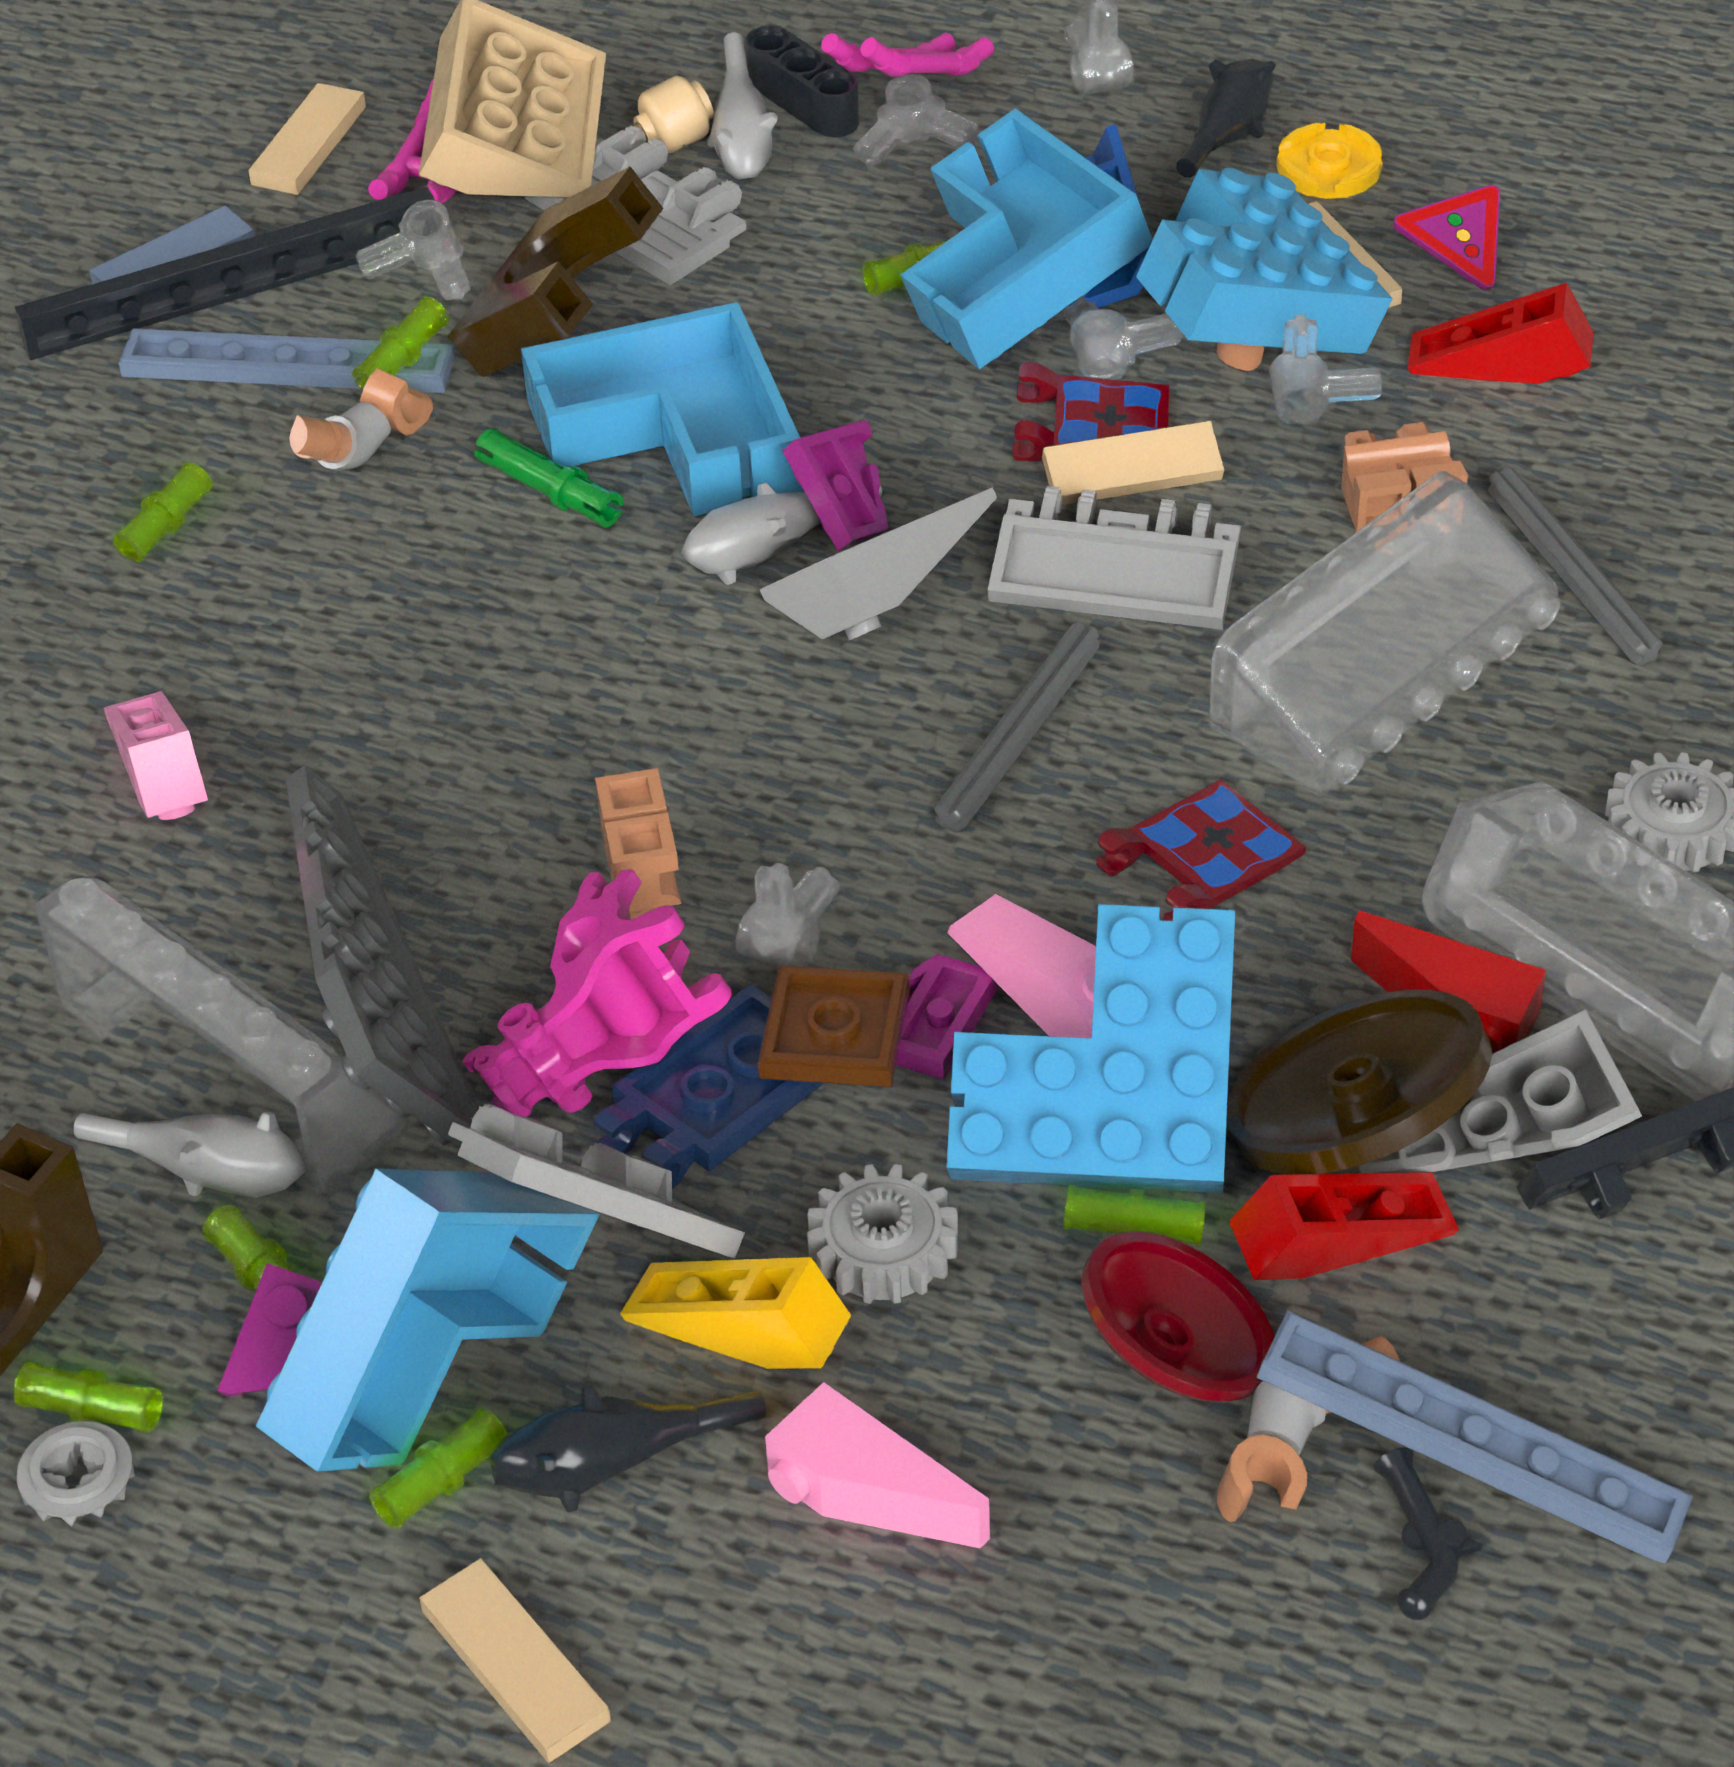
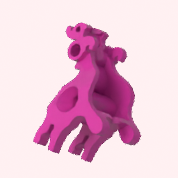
M633 869L622 870L610 884L606 882L600 872H592L586 876L579 888L578 898L573 907L559 922L550 965L555 976L556 986L550 1001L538 1010H535L533 1005L529 1003L518 1004L509 1009L498 1023V1029L505 1037L503 1041L497 1046H480L470 1051L464 1057L462 1063L469 1072L476 1071L493 1093L492 1102L495 1106L515 1115L527 1117L531 1114L533 1106L539 1100L549 1097L553 1103H557L561 1110L574 1113L581 1110L590 1102L593 1096L588 1087L584 1085L585 1077L603 1069L635 1068L658 1063L685 1032L718 1012L728 1003L732 992L721 974L713 973L688 988L682 981L681 975L690 951L682 939L672 940L680 935L685 928L684 920L673 906L665 905L630 920L629 907L642 883ZM671 941L663 954L658 946Z

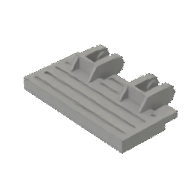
M630 125L629 128L626 127L625 130L617 132L606 140L600 137L596 139L591 186L628 167L634 170L664 209L641 240L615 253L665 283L672 285L729 248V240L746 230V221L733 214V210L737 209V206L740 204L743 192L739 185L731 180H726V182H722L719 185L718 181L720 179L717 177L716 172L708 167L699 168L698 172L694 171L678 182L658 170L664 167L669 152L665 146L666 143L654 138L645 143L647 137L643 134V130ZM525 196L526 200L543 210L569 198Z
M1046 487L1039 518L1033 517L1034 501L1009 499L1007 512L1003 516L987 590L989 601L1223 630L1241 526L1216 523L1213 538H1208L1212 515L1210 504L1198 503L1197 510L1193 514L1192 534L1187 536L1172 534L1177 521L1175 500L1162 499L1155 532L1148 531L1149 515L1100 509L1097 525H1094L1097 505L1096 491L1082 490L1081 497H1079L1075 522L1058 520L1063 500L1060 487Z
M484 1103L483 1107L479 1106V1110L471 1118V1128L452 1122L448 1135L462 1142L458 1156L510 1182L734 1259L736 1257L745 1232L672 1199V1171L600 1143H594V1146L590 1145V1148L582 1157L581 1167L563 1161L562 1132L536 1120L515 1115L491 1104Z

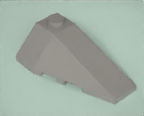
M993 487L830 556L759 590L767 603L819 638L824 639L845 630L848 639L852 640L881 627L882 625L877 615L899 606L997 499Z
M1584 1010L1493 1053L1484 1081L1471 1099L1455 1115L1413 1144L1358 1167L1361 1173L1437 1172L1578 1147L1642 1117L1587 1010Z

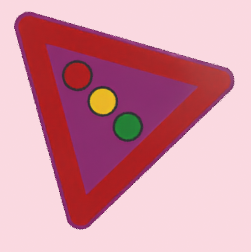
M1488 185L1399 214L1395 217L1393 221L1394 229L1477 287L1489 290L1494 286L1500 190L1497 186Z

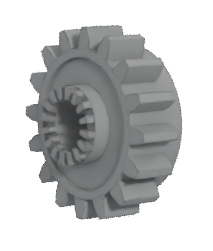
M1660 752L1654 753L1651 766H1647L1637 759L1631 761L1629 774L1617 772L1614 777L1613 789L1608 791L1605 816L1609 817L1608 834L1620 835L1619 849L1622 852L1629 851L1640 860V864H1648L1656 868L1665 869L1666 872L1686 870L1698 872L1701 867L1710 863L1722 864L1725 850L1734 852V788H1732L1734 775L1730 771L1715 775L1711 773L1712 760L1706 759L1698 766L1689 764L1688 753L1683 752L1678 756L1677 762H1668Z
M871 1164L865 1165L864 1179L855 1181L852 1176L844 1172L839 1175V1192L822 1188L818 1192L819 1208H811L808 1211L809 1257L817 1260V1266L826 1279L833 1277L837 1283L838 1294L843 1296L851 1292L863 1297L864 1303L869 1304L874 1299H891L893 1304L901 1302V1297L914 1292L920 1295L927 1293V1284L933 1277L944 1279L948 1275L947 1259L957 1258L958 1254L957 1210L954 1207H948V1194L944 1187L928 1192V1174L921 1172L909 1181L903 1179L902 1166L894 1164L888 1176H878L877 1170Z

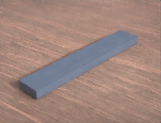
M132 329L120 358L119 368L121 377L364 389L369 376L378 368L407 381L409 387L420 392L445 393L455 354L454 347L451 344Z
M1287 1311L1257 1375V1378L1640 1555L1664 1564L1672 1553L1693 1498L1691 1494L1290 1311Z

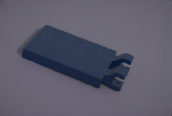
M750 984L729 999L728 1003L718 1012L685 1032L658 1063L637 1067L613 1085L614 1105L604 1108L593 1120L594 1126L606 1134L596 1143L612 1147L626 1154L634 1147L642 1131L648 1128L662 1139L652 1142L642 1152V1159L672 1171L673 1189L682 1181L693 1162H696L707 1171H711L823 1083L760 1079L758 1060L772 997L753 984Z

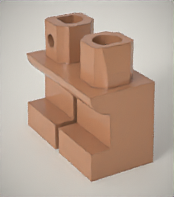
M1424 422L1404 424L1396 431V438L1377 441L1374 434H1371L1368 430L1347 433L1344 442L1341 489L1357 533L1408 526V515L1413 525L1464 517L1468 474L1461 460L1453 461L1451 459L1446 431L1431 433Z
M658 768L595 778L601 832L611 881L613 882L622 870L633 869L642 882L629 907L630 919L632 920L658 907L682 904L675 871L679 870L677 851Z

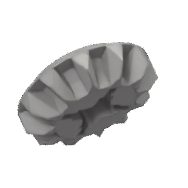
M77 1421L56 1426L37 1437L23 1453L18 1464L16 1479L24 1505H30L35 1509L43 1522L52 1517H61L72 1527L78 1516L92 1513L102 1518L104 1508L112 1500H125L126 1484L130 1478L135 1476L130 1447L120 1433L101 1423ZM78 1456H82L88 1474L82 1475L80 1484L76 1485V1488L69 1489L65 1477L71 1476L73 1467L78 1464Z

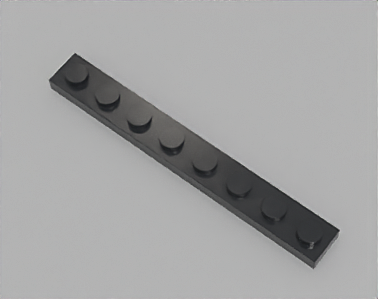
M423 187L16 306L15 311L24 348L30 360L38 359L129 332L132 329L146 327L439 240L440 233L435 198L428 187Z

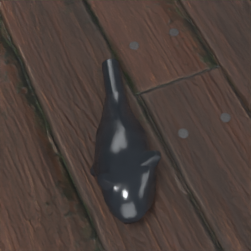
M1248 59L1226 65L1213 60L1208 65L1214 82L1202 101L1200 125L1195 138L1176 164V169L1180 175L1187 178L1194 176L1208 155L1223 144L1242 140L1249 134L1256 138H1261L1265 134L1261 119L1266 113L1274 80L1273 70L1276 65L1273 61L1262 62Z
M593 1385L582 1387L580 1404L545 1413L503 1437L491 1454V1469L495 1485L525 1493L559 1498L567 1512L576 1511L581 1494L603 1481L643 1463L653 1455L684 1439L701 1433L763 1419L766 1417V1405L763 1395L759 1390L693 1406L692 1404L655 1405L610 1396L600 1398Z

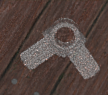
M1093 0V4L1087 8V22L1084 17H1076L1073 19V24L1065 27L1064 31L1065 38L1073 50L1070 54V70L1073 84L1080 96L1132 86L1134 78L1130 51L1127 44L1117 37V4L1111 0Z
M907 74L906 76L895 77L888 83L885 88L886 102L877 110L878 122L855 144L854 151L865 165L871 166L880 163L899 142L909 144L921 140L926 141L931 137H935L956 148H960L968 141L974 145L979 128L976 123L945 109L944 99L932 93L931 85L926 78L917 74Z
M423 200L413 204L404 213L402 222L398 223L400 233L361 249L356 253L358 265L367 279H372L414 260L417 268L421 267L424 270L431 271L443 299L462 300L465 298L464 294L471 290V282L460 259L464 252L462 241L448 210L442 203L436 200Z
M1084 296L1075 300L1073 305L1065 308L1064 312L1065 318L1071 327L1070 342L1077 354L1079 372L1082 377L1118 380L1126 375L1129 370L1128 365L1135 363L1136 354L1177 345L1183 338L1182 332L1167 314L1128 323L1123 315L1113 310L1098 309L1094 302H1087Z
M1304 314L1294 315L1293 320L1286 321L1284 324L1283 353L1271 363L1269 369L1278 417L1287 424L1312 423L1324 412L1328 411L1329 402L1375 400L1381 396L1382 379L1377 368L1327 370L1326 362L1316 355L1318 324L1314 319H1307Z
M776 863L772 867L761 866L754 875L756 902L748 908L738 927L735 943L736 951L742 956L777 970L779 965L808 967L814 959L820 941V928L817 919L838 894L839 882L830 875L828 869L817 867L814 871H807L793 889V880L789 877V870L785 865Z

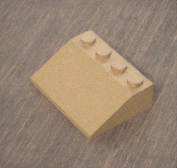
M460 0L440 37L419 175L433 180L440 185L448 186L470 195L571 197L589 188L592 181L606 53L479 0Z

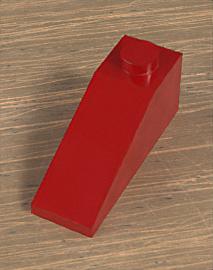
M1566 282L1413 332L1407 368L1411 374L1539 384L1558 377H1570L1580 370L1590 368L1594 332Z
M1361 910L1358 911L1354 919L1351 961L1387 992L1434 990L1453 994L1464 999L1479 1014L1491 1042L1492 1054L1529 1036L1541 1011L1546 975L1545 969Z
M1433 1172L1271 1175L1229 1221L1254 1280L1304 1279L1453 1236L1459 1230Z

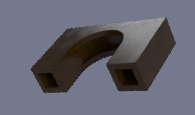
M631 167L549 207L540 215L447 337L477 373L484 377L522 360V348L568 338L593 305L573 278L602 258L641 240L664 208Z
M16 1123L0 1141V1376L103 1253L74 1147L19 1123Z

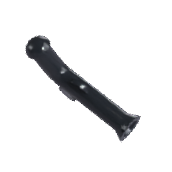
M1402 1447L1382 1455L1376 1461L1374 1471L1387 1479L1409 1522L1402 1531L1401 1537L1404 1544L1414 1550L1423 1549L1429 1561L1428 1566L1407 1589H1401L1397 1596L1399 1609L1406 1617L1412 1620H1423L1429 1616L1430 1608L1456 1579L1459 1566L1458 1557L1481 1550L1483 1544L1466 1537V1528L1461 1522L1454 1519L1441 1521L1413 1467V1450Z

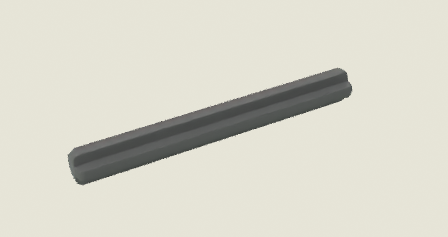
M1510 467L1505 468L1501 472L1495 471L1489 477L1491 484L1488 487V492L1629 659L1638 666H1643L1649 661L1655 662L1661 655L1659 649L1662 646V640L1515 469Z
M1077 622L1070 626L935 805V812L937 814L935 821L941 828L947 827L955 833L965 829L1099 649V642L1097 640L1099 632L1094 626L1087 627L1082 622Z

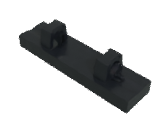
M1734 1087L1534 1163L1516 1186L1524 1203L1530 1210L1580 1190L1591 1211L1600 1220L1622 1211L1632 1199L1622 1177V1174L1695 1145H1698L1715 1173L1733 1168Z

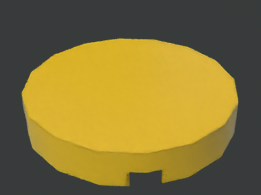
M1313 123L1292 131L1282 139L1276 160L1278 174L1290 179L1296 186L1295 190L1307 196L1324 199L1347 198L1365 192L1377 182L1382 171L1380 144L1369 133L1352 125L1339 124V130H1325L1326 123Z

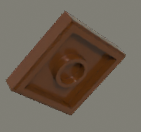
M779 965L758 1060L760 1079L892 1087L910 992L909 973Z

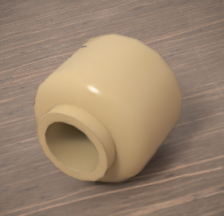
M673 76L641 93L638 99L639 115L633 117L634 126L643 130V134L647 137L645 143H648V140H653V138L659 139L666 143L665 146L669 150L668 153H674L703 139L707 135L709 120L713 119L714 111L709 97L698 81L690 83L686 78Z

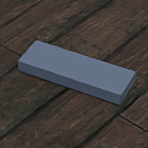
M223 206L90 269L92 284L249 239L255 237L254 229L227 206Z

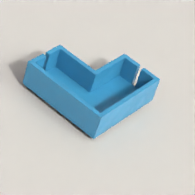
M1016 108L977 135L996 181L990 186L976 149L969 141L930 168L950 217L965 229L900 274L921 323L946 343L950 342L954 350L979 370L1001 356L1003 352L1029 333L1044 325L1047 320L1079 297L1087 294L1093 287L1122 266L1130 263L1136 256L1149 248L1153 240L1135 193Z
M1224 168L1222 172L1198 170L1176 220H1161L1136 276L1159 305L1167 306L1165 313L1185 337L1193 341L1362 354L1367 352L1393 298L1378 283L1376 273L1362 265L1351 253L1348 242L1334 234L1323 222V216L1320 211L1308 205L1295 191L1296 186L1290 179L1277 173H1267L1266 176L1248 175L1234 168Z
M738 302L521 349L527 402L551 460L565 467H570L571 465L575 466L664 446L693 516L707 514L714 509L741 501L743 497L757 496L758 485L766 482L776 494L804 492L782 452L784 448L795 439L800 438Z
M1098 904L1092 1038L954 1032L951 1095L955 1107L950 1106L947 1170L950 1179L1223 1193L1235 910L1173 908V921L1160 920V907Z
M375 1169L372 1178L364 1185L356 1201L357 1210L341 1244L336 1247L328 1259L326 1265L327 1274L312 1307L303 1315L297 1326V1339L284 1367L268 1388L267 1403L256 1427L317 1472L356 1469L359 1464L365 1468L401 1465L408 1456L462 1339L539 1337L544 1332L567 1281L511 1244L514 1236H517L564 1269H574L600 1214L592 1209L510 1182L492 1172Z

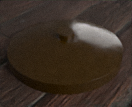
M1401 990L1351 1001L1303 1022L1275 1040L1255 1057L1243 1070L1229 1093L1226 1122L1242 1155L1253 1165L1270 1172L1286 1175L1323 1174L1364 1165L1413 1144L1455 1115L1476 1093L1486 1077L1492 1059L1491 1042L1474 1007L1464 999L1453 994L1434 990Z

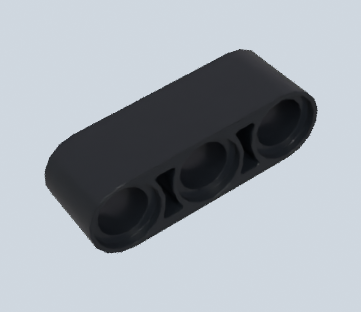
M761 26L747 34L745 38L747 70L753 85L761 95L823 136L833 138L844 137L857 130L859 126L857 78L851 72L779 26Z

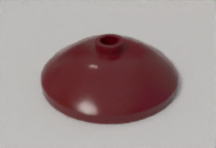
M1118 1233L1104 1239L1096 1246L1083 1267L1081 1283L1083 1296L1097 1331L1111 1350L1124 1363L1153 1384L1190 1399L1234 1401L1246 1398L1254 1393V1390L1263 1381L1257 1378V1375L1275 1337L1262 1308L1236 1277L1197 1249L1175 1239L1154 1233Z

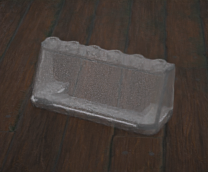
M1446 471L1438 472L1248 612L1224 632L1212 656L1209 727L1321 798L1339 783L1345 785L1351 782L1359 773L1362 765L1380 751L1386 753L1393 749L1399 742L1402 734L1419 720H1430L1437 713L1442 702L1459 689L1465 691L1472 687L1478 680L1481 672L1498 658L1501 660L1509 658L1517 649L1520 641L1535 629L1543 630L1547 628L1555 619L1560 608L1558 586L1466 482Z
M1544 781L1459 802L1423 889L1422 903L1429 921L1455 941L1545 969L1546 975L1542 999L1569 1017L1587 1010L1603 1040L1694 1101L1734 1087V901Z
M95 878L74 879L62 884L34 904L62 1008L105 1040L155 1003L296 1107L301 1136L293 1141V1143L298 1147L309 1170L294 1183L323 1205L396 1148L406 1137L409 1128L408 1118L400 1116L390 1106L386 1098L372 1087L368 1090L358 1087L343 1068L342 1057L344 1055L104 881Z

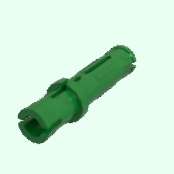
M495 428L485 430L478 438L476 445L490 452L488 454L480 449L475 450L474 454L479 462L492 466L550 498L551 504L556 508L566 512L570 508L596 522L603 528L612 526L621 516L622 510L608 503L612 502L617 506H623V497L619 493L610 491L591 481L583 469L571 465V468L565 467L511 439Z

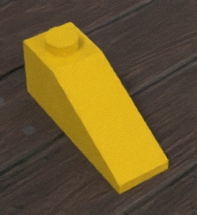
M812 1257L650 1263L620 1313L625 1321L766 1369L822 1368L851 1317V1314Z

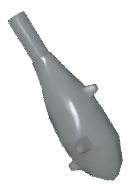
M733 32L727 34L723 40L727 71L725 72L724 81L715 102L711 134L707 139V145L715 147L716 153L728 174L735 179L758 177L772 157V128L776 124L778 116L773 112L767 113L766 103L753 85L748 74L744 38L741 34Z
M766 482L758 485L757 496L710 511L689 533L680 554L690 564L706 574H717L725 585L736 582V571L756 567L778 555L819 525L821 520L805 492L776 494ZM880 486V489H879V496H880V497L882 496V487H881V486Z
M271 1112L262 1113L259 1121L240 1115L202 1114L163 1121L137 1123L81 1113L74 1123V1135L77 1139L130 1149L182 1178L189 1195L198 1196L203 1188L206 1187L216 1191L258 1198L285 1190L309 1170L298 1147L279 1129L275 1114Z

